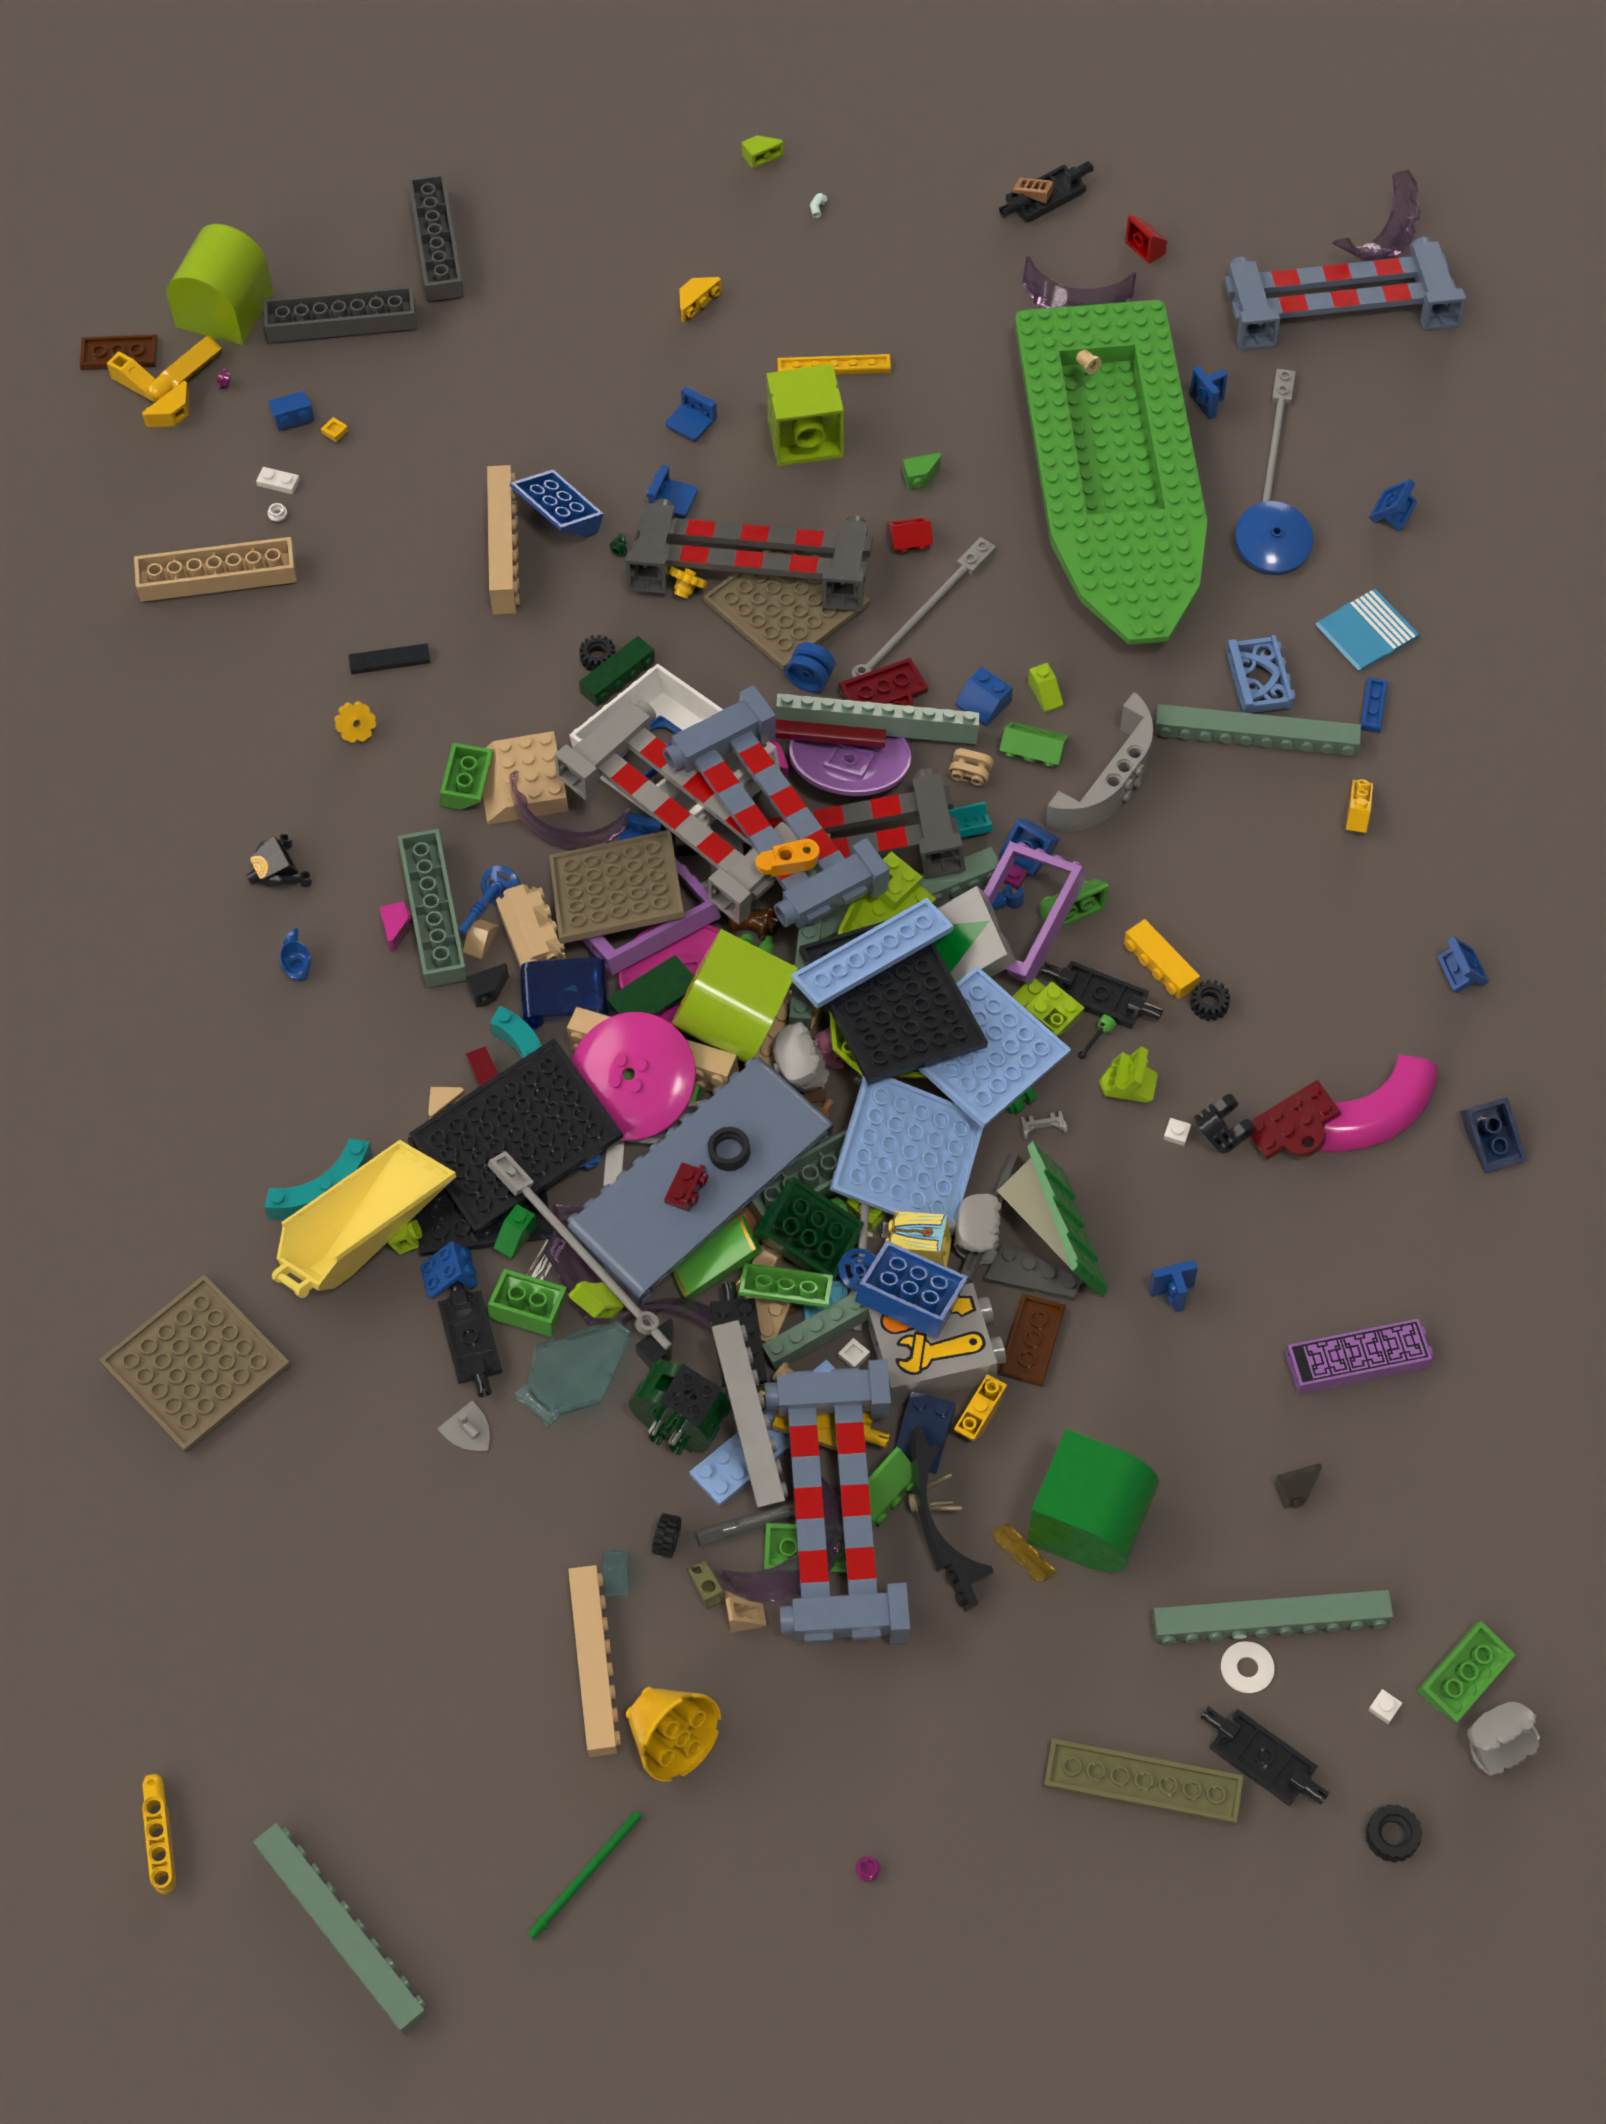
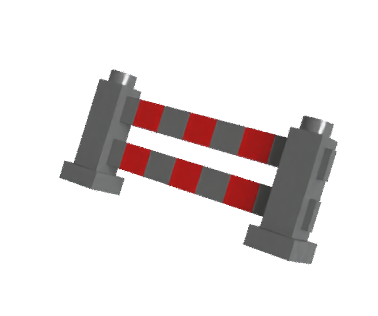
M657 499L653 503H648L645 515H641L637 529V537L639 539L634 541L633 548L628 550L625 560L627 590L666 594L669 585L668 566L820 579L822 580L823 608L862 611L864 583L868 570V562L865 561V557H870L873 535H868V522L856 515L849 516L846 520H841L839 532L679 519L675 518V505L671 501ZM672 540L830 553L834 554V557L821 558L674 545L671 543Z
M921 769L914 775L912 779L914 792L810 811L826 833L919 816L920 824L835 839L832 842L845 859L851 856L852 845L865 838L869 840L880 856L888 855L890 852L896 854L920 849L925 879L966 871L956 817L950 818L949 810L954 809L950 786H943L941 773L938 774L935 769ZM782 817L767 819L773 829L781 822L786 824ZM718 819L710 825L712 831L745 856L744 848L751 847L748 843ZM710 863L711 872L713 874L718 869ZM754 899L751 902L752 911L761 909L759 899ZM719 909L721 917L727 916L723 911Z

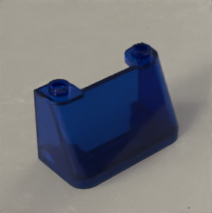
M588 957L531 961L521 965L522 1017L531 1029L542 1026L544 1024V1017L573 1015L576 1007L609 1016V1004L606 999L609 997V981L603 959Z

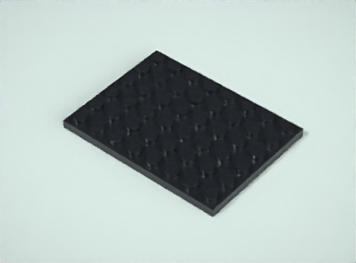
M883 922L799 946V953L807 966ZM934 942L826 1003L867 1084L984 1049L988 1046L984 1033Z
M555 1038L409 1133L423 1154L456 1173V1177L445 1188L476 1234L510 1213L516 1204L522 1205L528 1201L523 1193L515 1196L489 1168L488 1162L490 1159L506 1151L534 1181L530 1189L537 1195L624 1137L619 1127Z

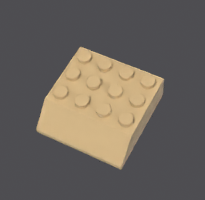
M554 731L497 740L486 747L487 749H493L482 794L488 825L568 811L564 782L556 777L555 753L558 750Z

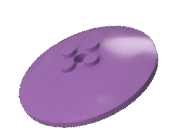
M886 736L885 748L792 739L789 746L791 764L804 780L827 792L846 796H866L889 790L905 778L911 764V750L904 737Z

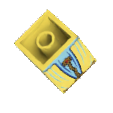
M895 1211L894 1219L889 1222L890 1238H886V1240L947 1267L952 1245L948 1215Z

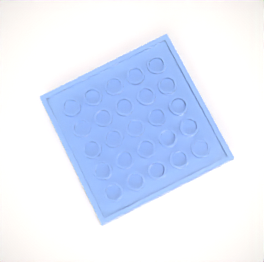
M976 966L956 984L988 1041L987 1048L919 1068L918 1070L984 1128L1067 1057L1071 1049Z
M863 1076L829 1190L892 1215L895 1214V1211L948 1215L951 1231L952 1219L956 1220L960 1203L963 1201L983 1128L956 1103L891 1077L867 1084Z

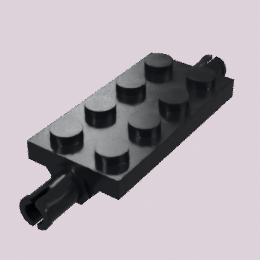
M1086 161L1077 167L1071 168L1064 164L1037 178L1054 182L1053 192L1047 203L1028 198L1024 194L1019 195L1013 192L1007 194L1006 201L1008 203L999 207L1000 215L1005 218L1014 212H1018L1026 222H1029L1086 192V185L1082 182L1081 177L1093 172L1092 163Z
M1070 961L1068 967H1063V969L1045 962L1041 969V975L1057 980L1058 986L1085 1007L1084 1010L1101 1017L1104 1014L1108 1015L1116 1023L1133 1028L1138 1016L1141 1014L1154 1018L1157 1021L1162 1016L1164 1008L1146 1002L1149 995L1148 990L1074 961Z
M457 1280L450 1286V1296L446 1300L438 1301V1306L458 1383L462 1384L474 1380L478 1397H484L483 1388H485L486 1395L489 1396L492 1394L488 1376L503 1373L484 1299L481 1290L468 1292L464 1289L463 1283Z
M725 1282L722 1284L724 1300L710 1302L712 1325L717 1326L739 1320L740 1326L745 1325L748 1341L744 1343L746 1348H751L753 1363L750 1364L751 1370L756 1369L759 1384L767 1383L755 1298L738 1299L736 1283L730 1282L731 1286H729V1283ZM717 1353L721 1387H726L719 1356Z
M1208 1706L1201 1715L1200 1719L1218 1730V1736L1211 1744L1210 1749L1287 1805L1291 1806L1299 1793L1302 1794L1303 1792L1320 1805L1329 1795V1791H1326L1312 1780L1311 1776L1318 1767L1315 1763L1239 1709L1236 1710L1231 1718H1225Z

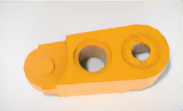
M801 839L773 846V850L760 852L755 859V868L758 872L765 875L771 874V877L811 870L818 862L819 846L811 839Z

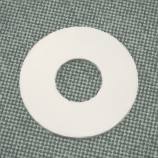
M1247 1641L1236 1643L1229 1647L1222 1657V1676L1227 1684L1236 1691L1247 1694L1260 1692L1270 1684L1274 1676L1275 1669L1271 1655L1264 1647L1257 1643ZM1251 1658L1257 1663L1258 1671L1254 1676L1245 1677L1239 1673L1237 1664L1241 1659Z

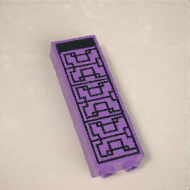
M1419 1319L1290 1344L1287 1346L1285 1353L1298 1395L1427 1369L1434 1358L1433 1350L1426 1342L1427 1334L1425 1327L1421 1326Z

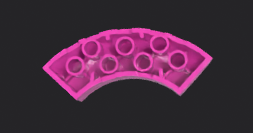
M1398 1055L1392 1075L1378 1090L1360 1099L1334 1102L1342 1115L1323 1126L1326 1132V1140L1320 1151L1337 1153L1348 1152V1150L1354 1149L1365 1150L1369 1146L1386 1143L1403 1130H1407L1426 1109L1433 1095L1438 1076L1436 1064L1419 1057Z

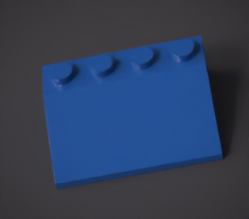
M552 469L510 482L511 488L560 531L582 537L599 531L604 513L555 470Z
M886 1240L859 1283L855 1302L934 1338H938L958 1301L968 1277Z

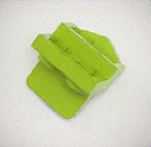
M1141 1046L1131 1055L1122 1052L1111 1061V1066L1099 1079L1104 1096L1149 1103L1153 1100L1158 1074L1156 1071L1146 1067L1148 1064V1049Z

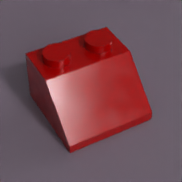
M1130 214L1127 219L1125 243L1148 264L1165 255L1167 246L1165 237L1160 235L1144 219Z
M926 517L887 522L891 545L894 550L907 552L911 547H917V550L927 549L928 545H933L931 521Z

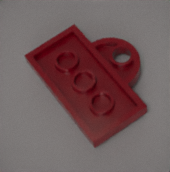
M911 658L839 683V689L846 700L913 706V697L927 693L929 688Z
M1317 1079L1252 1119L1251 1121L1256 1127V1131L1250 1137L1266 1160L1285 1149L1294 1156L1308 1157L1317 1153L1325 1143L1326 1132L1323 1126L1342 1114ZM1307 1140L1315 1141L1311 1147H1304L1303 1144Z

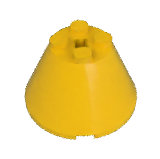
M646 1687L626 1712V1717L629 1719V1725L645 1771L655 1780L662 1782L672 1781L671 1778L678 1775L684 1777L693 1771L709 1754L718 1737L719 1731L716 1728L718 1720H721V1713L717 1703L705 1694Z

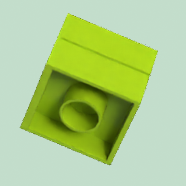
M833 364L766 373L768 424L777 466L844 457V409Z

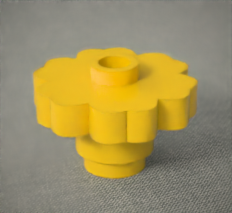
M671 566L668 573L677 578L674 585V594L686 599L692 595L695 586L705 589L708 581L695 576L697 572L687 568L683 571Z
M360 701L355 702L354 705L347 702L339 708L340 715L334 718L335 729L341 732L340 735L344 740L354 743L357 739L363 742L371 737V729L376 727V716L370 712L368 705L362 704Z

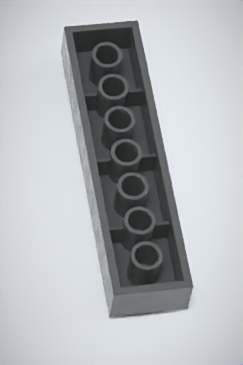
M441 173L408 178L427 302L464 297L445 175Z
M413 285L263 299L264 328L268 343L417 329Z

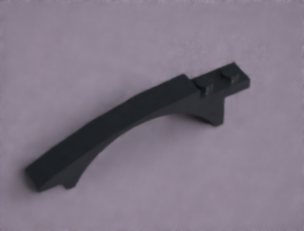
M917 1426L910 1433V1456L914 1495L923 1534L937 1572L946 1569L947 1581L950 1585H953L956 1592V1602L966 1612L979 1604L971 1584L988 1578L994 1571L992 1566L973 1561L956 1551L937 1529L928 1506L927 1481L930 1468L940 1448L938 1444L929 1446L921 1426Z

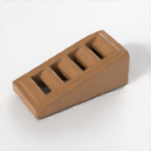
M1020 177L1012 192L1019 195L1024 194L1028 198L1047 203L1053 192L1054 182Z

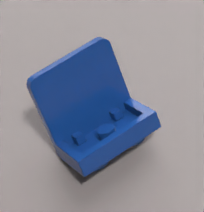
M685 386L681 390L682 404L666 420L665 424L671 430L692 441H696L717 419V404L711 398H707L696 390Z
M303 391L272 399L268 402L278 431L315 420L311 402L307 400L306 394Z
M661 465L659 472L656 471L654 474L653 484L648 487L646 496L649 498V503H653L657 499L671 501L675 505V515L686 517L698 493V488L694 485L670 479L669 466Z
M454 1241L448 1243L421 1265L427 1295L430 1298H435L457 1280L472 1289L479 1284L471 1251Z

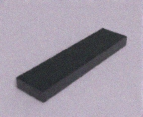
M428 643L349 654L351 674L431 663Z

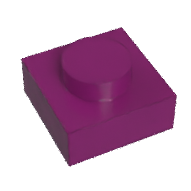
M1013 863L1003 883L1006 885L1011 884L1012 888L1018 890L1027 878L1028 870Z

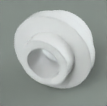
M274 503L268 509V517L272 521H282L287 516V509L280 503Z

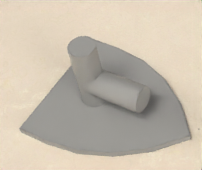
M473 1401L437 1428L449 1442L457 1447L474 1452H488L489 1425L485 1415Z

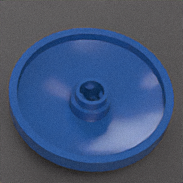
M1266 501L1253 505L1242 514L1235 529V545L1241 558L1253 569L1269 575H1283L1297 570L1305 563L1313 547V532L1305 516L1294 507L1282 502Z

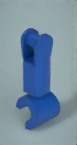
M1009 884L1004 890V895L1000 892L995 897L992 903L993 910L1006 905L1013 909L1020 908L1024 903L1023 887L1016 894H1012V886Z

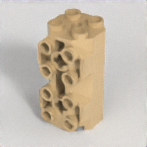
M522 884L506 889L503 892L504 897L500 899L499 896L496 899L497 909L523 976H527L529 980L534 981L542 976L558 973L561 970L560 966L563 964V961L566 960L564 944H560L556 923L551 920L549 905L545 904L543 900L545 896L542 888L532 886V889H529L527 885Z

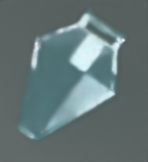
M615 1321L602 1327L595 1325L566 1334V1338L556 1341L550 1339L537 1343L528 1382L516 1392L514 1397L519 1402L523 1401L542 1418V1422L547 1426L551 1425L559 1415L600 1405L628 1345L631 1333L619 1322Z

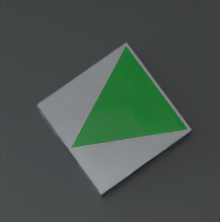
M978 886L973 887L938 908L954 927L952 932L934 941V944L955 983L960 981L976 966L989 977H993L1005 970V968L1017 963L1006 937L999 928L997 916L987 894Z

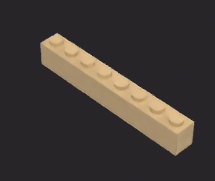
M596 1565L570 1568L568 1570L588 1756L596 1757L617 1754V1745H621L620 1731H615L614 1722H619L617 1707L612 1708V1699H616L615 1685H610L609 1677L614 1676L612 1662H607V1654H611L610 1640H605L604 1634L609 1629L607 1617L602 1616V1609H606L605 1595H600L599 1588L604 1587L603 1575L598 1573Z

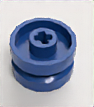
M803 642L795 648L791 659L785 667V675L799 689L817 693L825 688L830 675L836 667V661L833 655L822 646L811 642Z

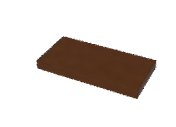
M157 334L82 337L80 369H108L107 362L118 351L134 359L143 368L156 367Z
M1022 1294L1005 1351L1006 1363L1001 1364L1000 1376L1043 1387L1066 1305Z

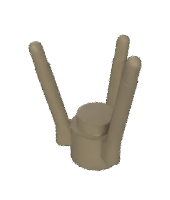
M947 1474L928 1483L927 1489L952 1478V1474ZM914 1493L909 1494L911 1511L918 1513ZM927 1493L930 1511H961L963 1509L962 1506H945L953 1505L954 1502L952 1500L930 1502Z

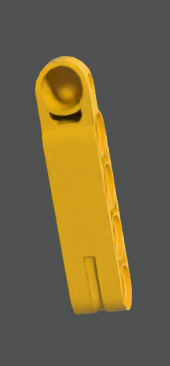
M207 335L149 384L147 388L148 396L152 400L158 401L184 380L188 381L216 358L223 349L210 335Z
M154 1773L146 1775L142 1784L144 1796L142 1810L151 1884L158 1893L169 1894L176 1887L169 1810L166 1806L163 1779L159 1774ZM154 1806H161L160 1810L157 1813H150L151 1809ZM163 1829L162 1835L153 1837L154 1831ZM159 1853H166V1856L163 1860L155 1861V1858ZM169 1876L165 1884L158 1885V1880L161 1877Z

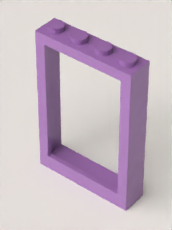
M1010 841L984 890L991 905L1018 855L1070 873L1025 961L1016 960L1017 963L1000 972L1032 984L1088 875L1083 868L1084 866L1079 862L1072 861L1071 863L1059 855L1051 856L1042 849L1036 848L1034 850L1025 843L1018 842L1017 844Z
M677 859L676 865L679 879L702 904L685 912V918L668 921L616 950L602 935L582 939V942L612 975L721 918L719 908L708 900V889L705 886L702 887L695 875L692 876L686 865H681Z

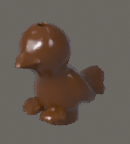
M777 899L774 904L780 902V899ZM774 905L771 908L751 913L740 925L729 916L727 918L732 934L740 929L752 928L760 932L761 940H764L768 933L775 934L781 923L775 913Z

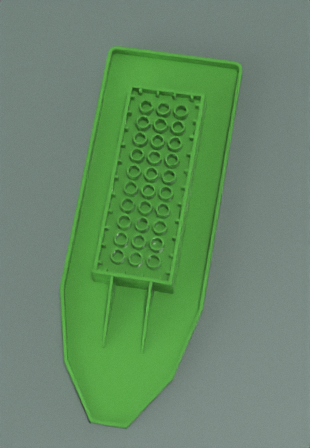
M1159 300L1019 311L1015 318V333L1050 544L1080 602L1127 644L1169 641L1199 593L1207 516L1166 306ZM1086 349L1092 355L1098 356L1101 359L1102 363L1097 372L1091 375L1086 373L1084 367L1076 361L1080 351Z

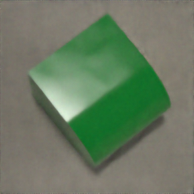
M1065 1429L1031 1511L1027 1544L1091 1569L1106 1572L1123 1570L1128 1563L1158 1488L1159 1478L1157 1474L1145 1462L1128 1452Z

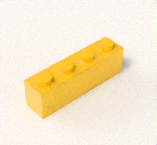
M1146 919L1126 931L1124 944L1127 950L1133 952L1138 957L1139 962L1152 972L1154 978L1165 985L1169 994L1174 995L1180 1000L1193 991L1197 984L1199 985L1200 975Z

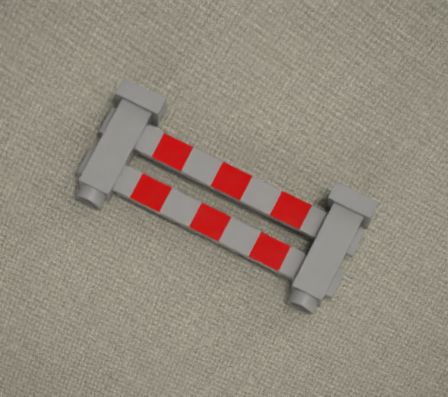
M640 699L634 704L628 700L610 714L598 728L576 744L573 749L566 744L555 753L556 777L587 801L598 791L597 780L603 776L715 866L718 870L708 878V900L740 925L751 914V902L754 899H759L774 885L775 877H771V874L765 875L756 870L755 859L759 854L697 769L686 773L683 768L673 771L669 767L663 755V749L668 746L650 732V723L656 719V713L646 701ZM630 750L633 751L753 847V849L743 856L622 757ZM783 822L774 828L783 843L798 840L790 828Z

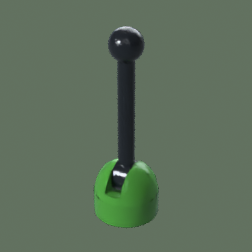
M1105 1014L1099 1019V1031L1085 1049L1078 1053L1080 1059L1086 1058V1053L1102 1033H1110L1117 1024L1114 1019Z

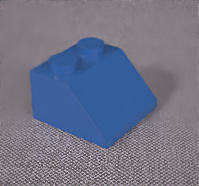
M981 666L968 679L955 702V706L962 711L979 713V722L987 726L1012 702L1013 687Z
M1028 818L1018 819L999 856H1003L1010 841L1017 844L1022 842L1031 849L1036 850V848H1039L1048 855H1052L1060 838ZM1019 855L1014 861V864L1028 870V874L1034 876L1044 865Z

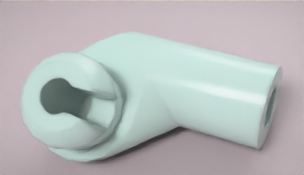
M822 193L816 194L810 203L813 218L821 217L819 206L820 204L825 205V202H827V196Z

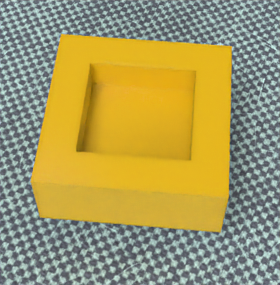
M334 417L321 428V433L334 442H337L349 431L346 424Z

